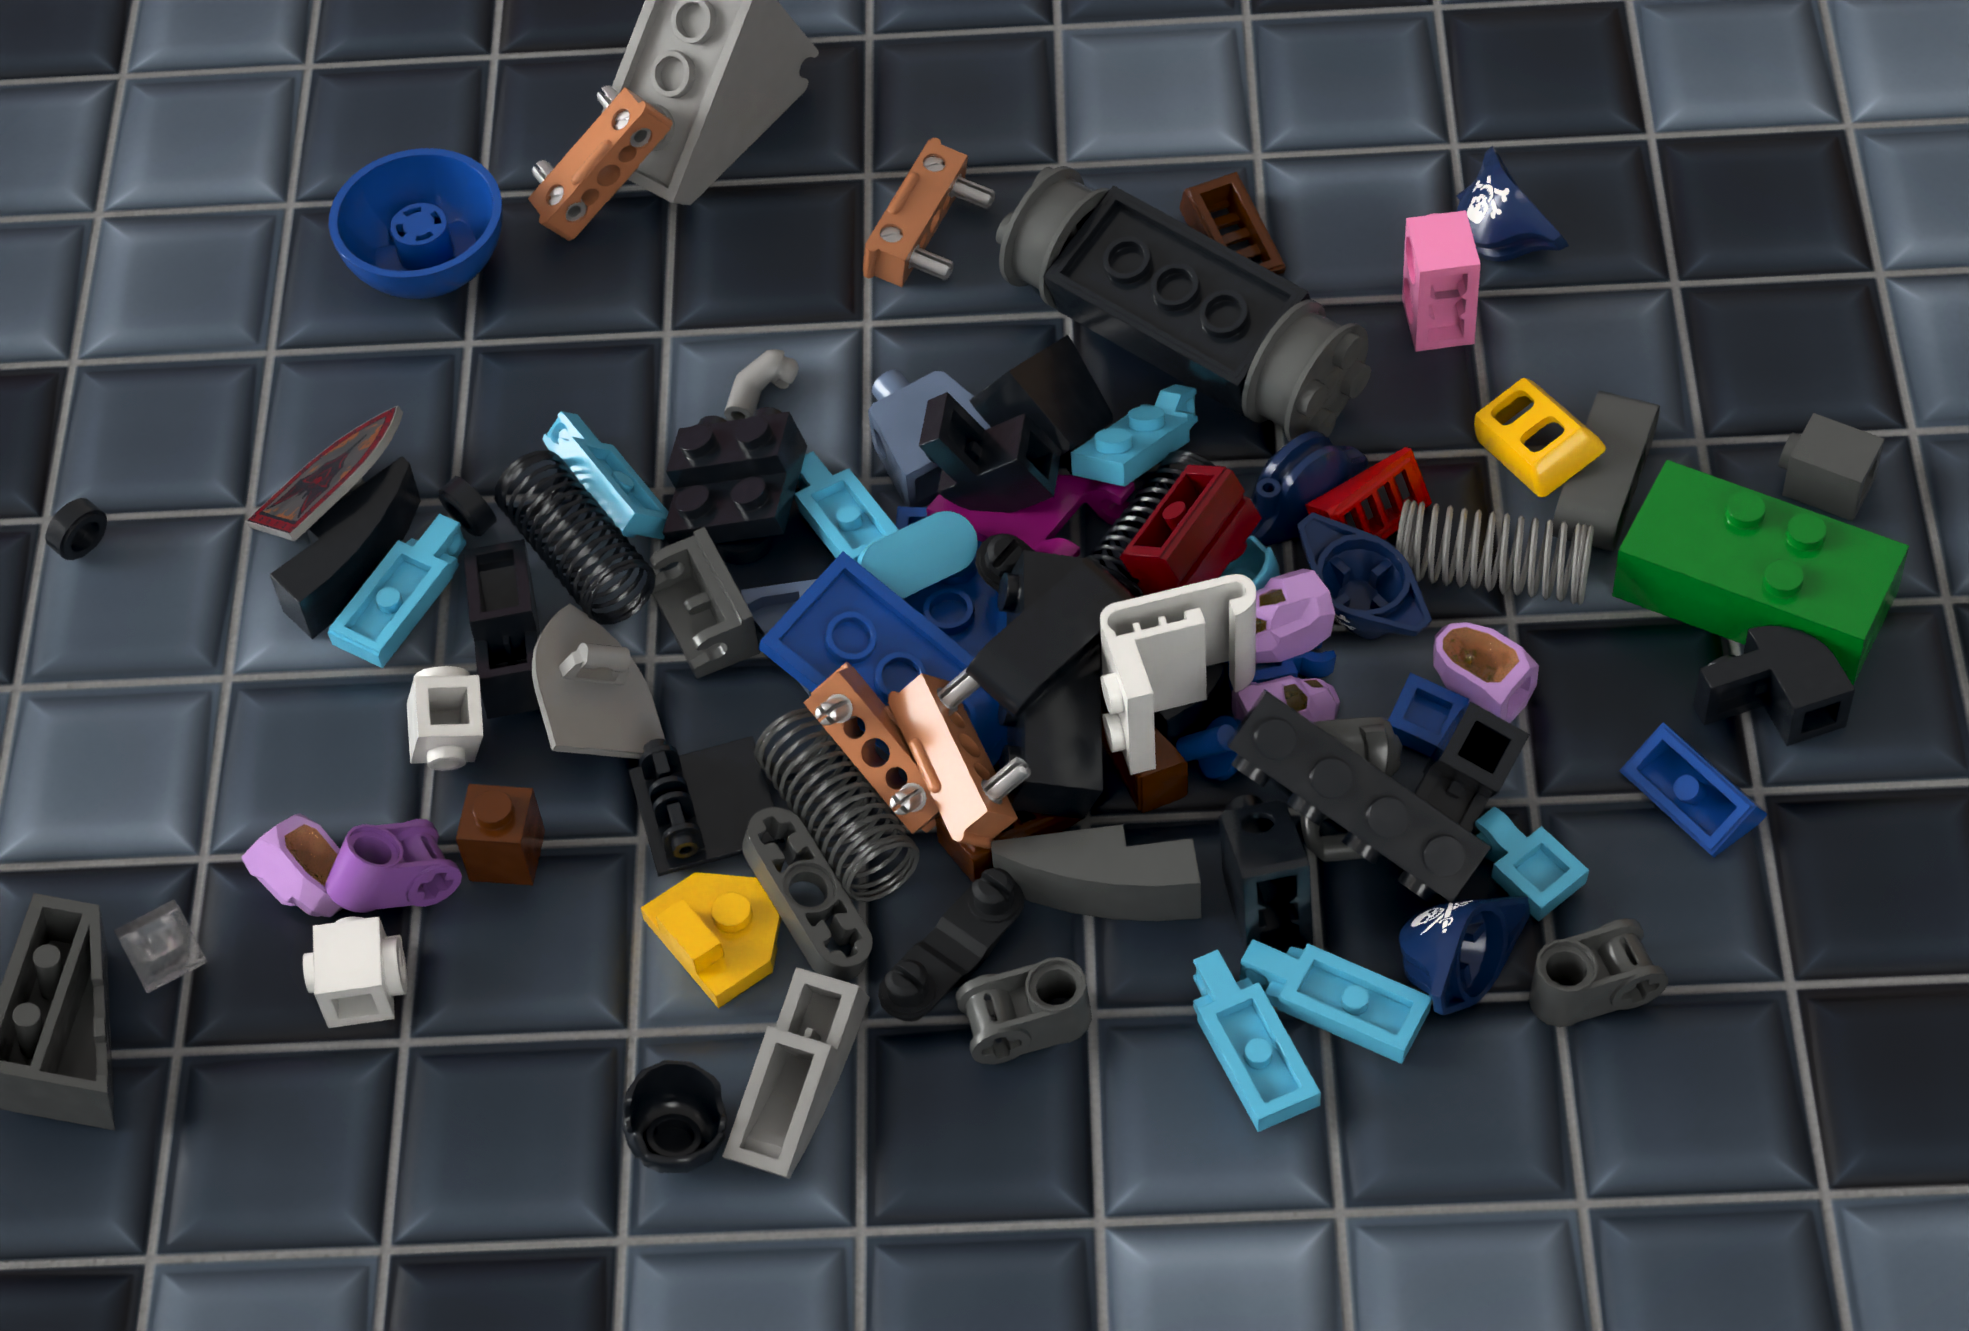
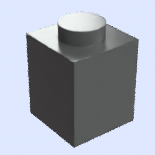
M1813 413L1802 435L1792 432L1783 448L1779 467L1787 470L1782 495L1853 522L1876 479L1885 439Z

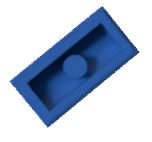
M1664 722L1619 770L1713 857H1716L1759 825L1768 815L1688 741Z

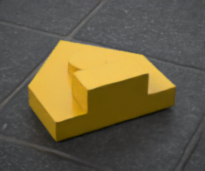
M694 872L641 907L644 921L718 1009L773 973L778 949L777 939L782 918L757 877Z

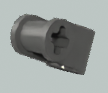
M1630 918L1618 919L1598 929L1565 939L1553 940L1544 945L1537 956L1528 1000L1533 1013L1546 1024L1557 1027L1572 1026L1590 1018L1620 1009L1636 1008L1650 1002L1665 990L1668 985V976L1663 968L1653 965L1641 942L1644 933L1640 923ZM1554 980L1567 981L1574 986L1559 985Z
M1061 957L1047 958L1039 963L1000 974H987L976 977L963 984L956 992L955 997L958 1009L961 1013L967 1015L973 1038L970 1041L969 1047L971 1055L976 1062L994 1065L1005 1063L1022 1054L1058 1044L1071 1043L1082 1037L1089 1029L1092 1020L1085 974L1081 967L1072 960ZM986 995H990L991 999L985 1001L984 998ZM1064 996L1071 998L1068 1002L1060 1005L1047 1004L1049 1000L1055 997ZM991 1016H994L996 1018L995 1022L991 1021ZM1002 1038V1042L997 1043L995 1039Z

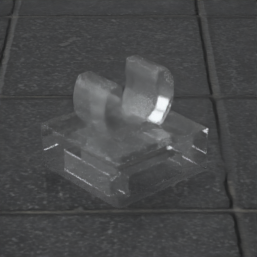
M175 900L114 930L147 994L207 963L192 930Z

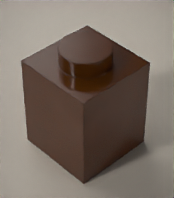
M469 784L456 835V842L469 881L533 886L545 835L544 824L533 788Z

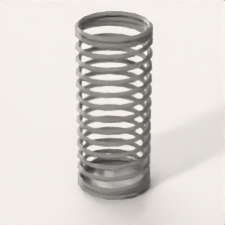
M1407 499L1404 502L1399 521L1396 549L1405 557L1411 569L1413 567L1417 582L1424 578L1428 565V579L1431 584L1438 580L1442 567V581L1445 586L1452 582L1456 569L1458 587L1462 588L1466 584L1470 572L1471 587L1473 590H1476L1481 584L1485 570V588L1489 593L1495 586L1499 572V589L1503 595L1509 589L1514 571V594L1519 596L1522 593L1528 573V595L1530 598H1533L1537 594L1543 571L1542 596L1546 601L1550 598L1557 574L1556 597L1560 603L1565 599L1572 572L1570 601L1572 604L1577 602L1579 606L1584 602L1594 536V526L1592 524L1590 526H1587L1586 523L1582 526L1580 523L1575 525L1564 574L1568 524L1565 520L1561 523L1549 576L1553 521L1550 518L1546 522L1535 574L1539 519L1537 517L1533 518L1520 575L1525 518L1523 515L1518 517L1506 573L1510 515L1506 513L1503 517L1497 553L1491 574L1496 513L1492 511L1489 515L1477 572L1482 511L1478 509L1475 512L1463 570L1468 513L1467 508L1464 507L1461 509L1454 551L1448 571L1454 508L1452 505L1447 507L1440 549L1434 569L1439 505L1437 503L1433 505L1426 547L1420 567L1425 503L1423 501L1420 502L1418 507L1415 500L1411 502Z

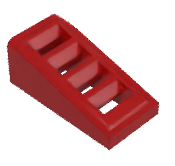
M1404 447L1305 504L1308 514L1313 512L1346 525L1348 524L1344 515L1350 511L1356 525L1355 528L1385 540L1398 530L1402 507L1407 499L1411 502L1415 500L1418 507L1419 503L1423 501L1425 508L1432 504L1412 449ZM1400 472L1410 494L1404 500L1394 478ZM1383 485L1392 506L1385 510L1378 489ZM1366 498L1374 516L1369 520L1361 504Z

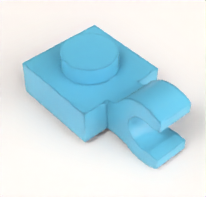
M1495 806L1475 821V826L1481 831L1476 836L1491 847L1485 858L1496 862L1493 865L1491 878L1511 896H1528L1530 914L1538 922L1586 884L1589 869L1542 826L1526 837L1513 824L1510 818Z

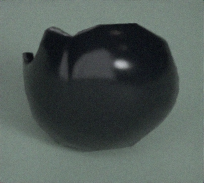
M664 1060L641 1070L628 1088L623 1103L622 1128L634 1157L641 1159L644 1166L660 1173H688L712 1161L725 1139L724 1131L726 1130L728 1119L722 1101L721 1085L715 1076L696 1064L687 1061Z

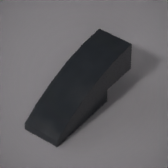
M403 456L335 503L307 530L311 545L269 574L283 612L311 639L315 638L336 620L398 540L402 541L408 532L421 499L410 463Z
M521 539L463 550L469 623L475 644L477 675H479L480 691L487 719L539 710L540 707L532 679V658L535 645L540 636V628L525 540Z

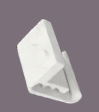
M1231 574L1112 603L1101 612L1100 631L1103 676L1100 679L1103 697L1109 712L1102 715L1103 726L1111 752H1123L1130 775L1156 769L1155 712L1207 700L1206 666L1229 661V678L1234 692L1243 690L1252 682L1256 669V587L1247 576Z

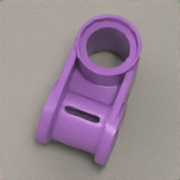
M415 819L404 823L382 825L361 824L354 826L348 831L327 876L325 888L333 902L352 912L366 913L376 909L412 905L426 907L437 904L454 893L461 883L462 874L455 862L444 857L437 844L439 839L438 832L434 824L427 819Z

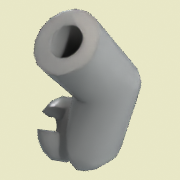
M766 350L741 370L735 377L724 411L726 419L731 421L753 416L761 393L770 382L779 389L788 388L789 384L795 380L799 370L796 360L785 357L783 350Z

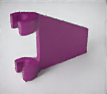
M1058 475L1054 497L1016 512L972 511L955 505L940 494L926 509L927 516L941 511L956 512L964 516L974 527L977 540L980 542L993 535L1001 533L1010 534L1024 541L1036 552L1078 557L1080 555V547L1070 540L1059 537L1054 538L1056 534L1085 502L1090 505L1100 518L1113 525L1129 505V502H1126V500L1135 490V484L1131 482L1124 487L1073 475Z

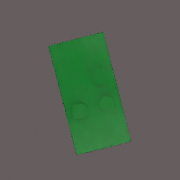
M1666 460L1618 550L1612 596L1743 645L1746 643L1748 629L1783 626L1800 630L1815 637L1828 647L1838 660L1851 684L1854 685L1898 593L1909 545Z

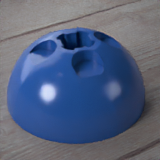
M435 148L400 151L369 163L345 182L334 198L329 213L330 235L339 256L346 266L360 280L372 288L404 299L439 297L453 292L470 282L490 260L498 244L503 223L501 193L492 174L479 162L464 154Z

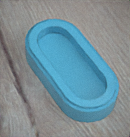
M941 511L869 544L859 555L857 563L903 599L965 569L976 555L978 546L977 535L972 524L964 516L956 512Z

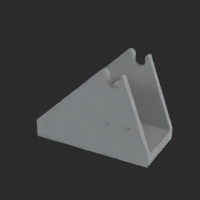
M645 0L612 88L619 94L626 87L671 119L673 124L670 131L629 177V181L671 203L691 205L805 92L808 87V79L800 76V67L806 58H816L819 51L777 0Z

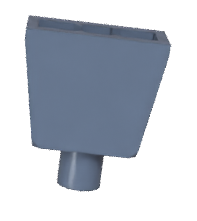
M889 370L879 376L872 386V394L878 400L868 409L872 442L905 507H924L939 495L938 486L942 469L930 461L925 452L919 447L928 400L948 392L985 430L991 428L970 403L969 400L974 396L943 371H934L910 383L899 370Z

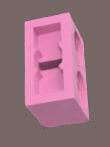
M1466 210L1406 218L1402 301L1415 352L1475 344L1481 263Z

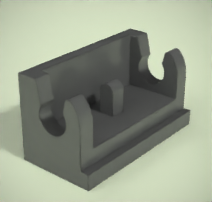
M705 527L693 531L694 536L658 550L649 559L655 570L665 568L671 563L679 562L674 568L656 574L652 595L696 679L760 654L753 615Z

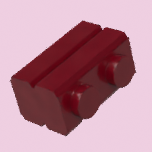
M1188 464L1120 555V559L1132 577L1139 580L1137 585L1144 595L1218 578L1229 563L1238 559L1247 548L1246 540L1262 517L1250 498L1243 495L1245 490L1233 470L1225 466Z

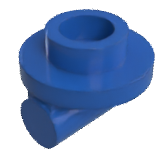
M1227 715L1220 716L1213 720L1206 730L1180 737L1176 742V749L1187 762L1197 759L1199 767L1206 777L1218 781L1227 780L1237 772V769L1231 763L1238 755L1227 746V742L1241 721Z

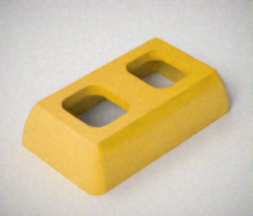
M1521 378L1478 411L1474 418V428L1478 442L1538 497H1546L1606 450L1605 444L1596 434L1539 385L1527 378ZM1534 402L1533 407L1514 422L1503 425L1530 403ZM1549 423H1558L1565 429L1558 438L1538 452H1532L1524 445L1530 437Z

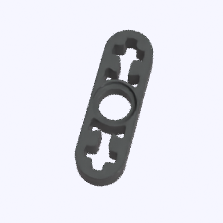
M769 807L758 811L751 818L742 843V851L747 863L812 969L818 974L845 982L856 978L864 969L872 950V935L801 819L793 812L780 807ZM768 832L774 840L781 838L787 840L783 853L775 843L765 845L762 843L764 833ZM784 861H786L788 867L782 873H780ZM800 881L813 883L822 891L825 901L814 907L803 906L791 897L789 887ZM831 915H834L831 924L828 928L825 921ZM831 936L839 946L849 943L853 947L849 957H846L841 950L830 952L827 949Z

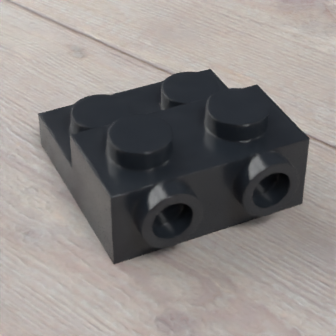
M763 407L756 410L753 416L727 421L719 416H706L699 421L698 425L679 428L666 469V473L675 487L674 496L663 529V535L669 545L694 536L693 531L703 527L706 528L714 544L784 534L807 450V444L790 412H782L772 407Z

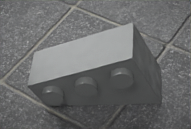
M33 893L0 986L1 1110L115 1131L107 943L99 905Z

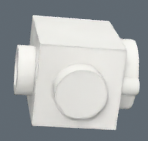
M455 666L431 667L423 669L414 675L407 700L410 764L427 763L430 769L446 771L461 768L466 765V762H475L483 738L479 675H469V672L464 668Z
M351 916L339 919L335 923L313 926V952L304 953L303 973L307 991L314 993L327 1027L334 1028L395 1019L394 996L407 994V969L401 935L386 936L380 917L362 918Z

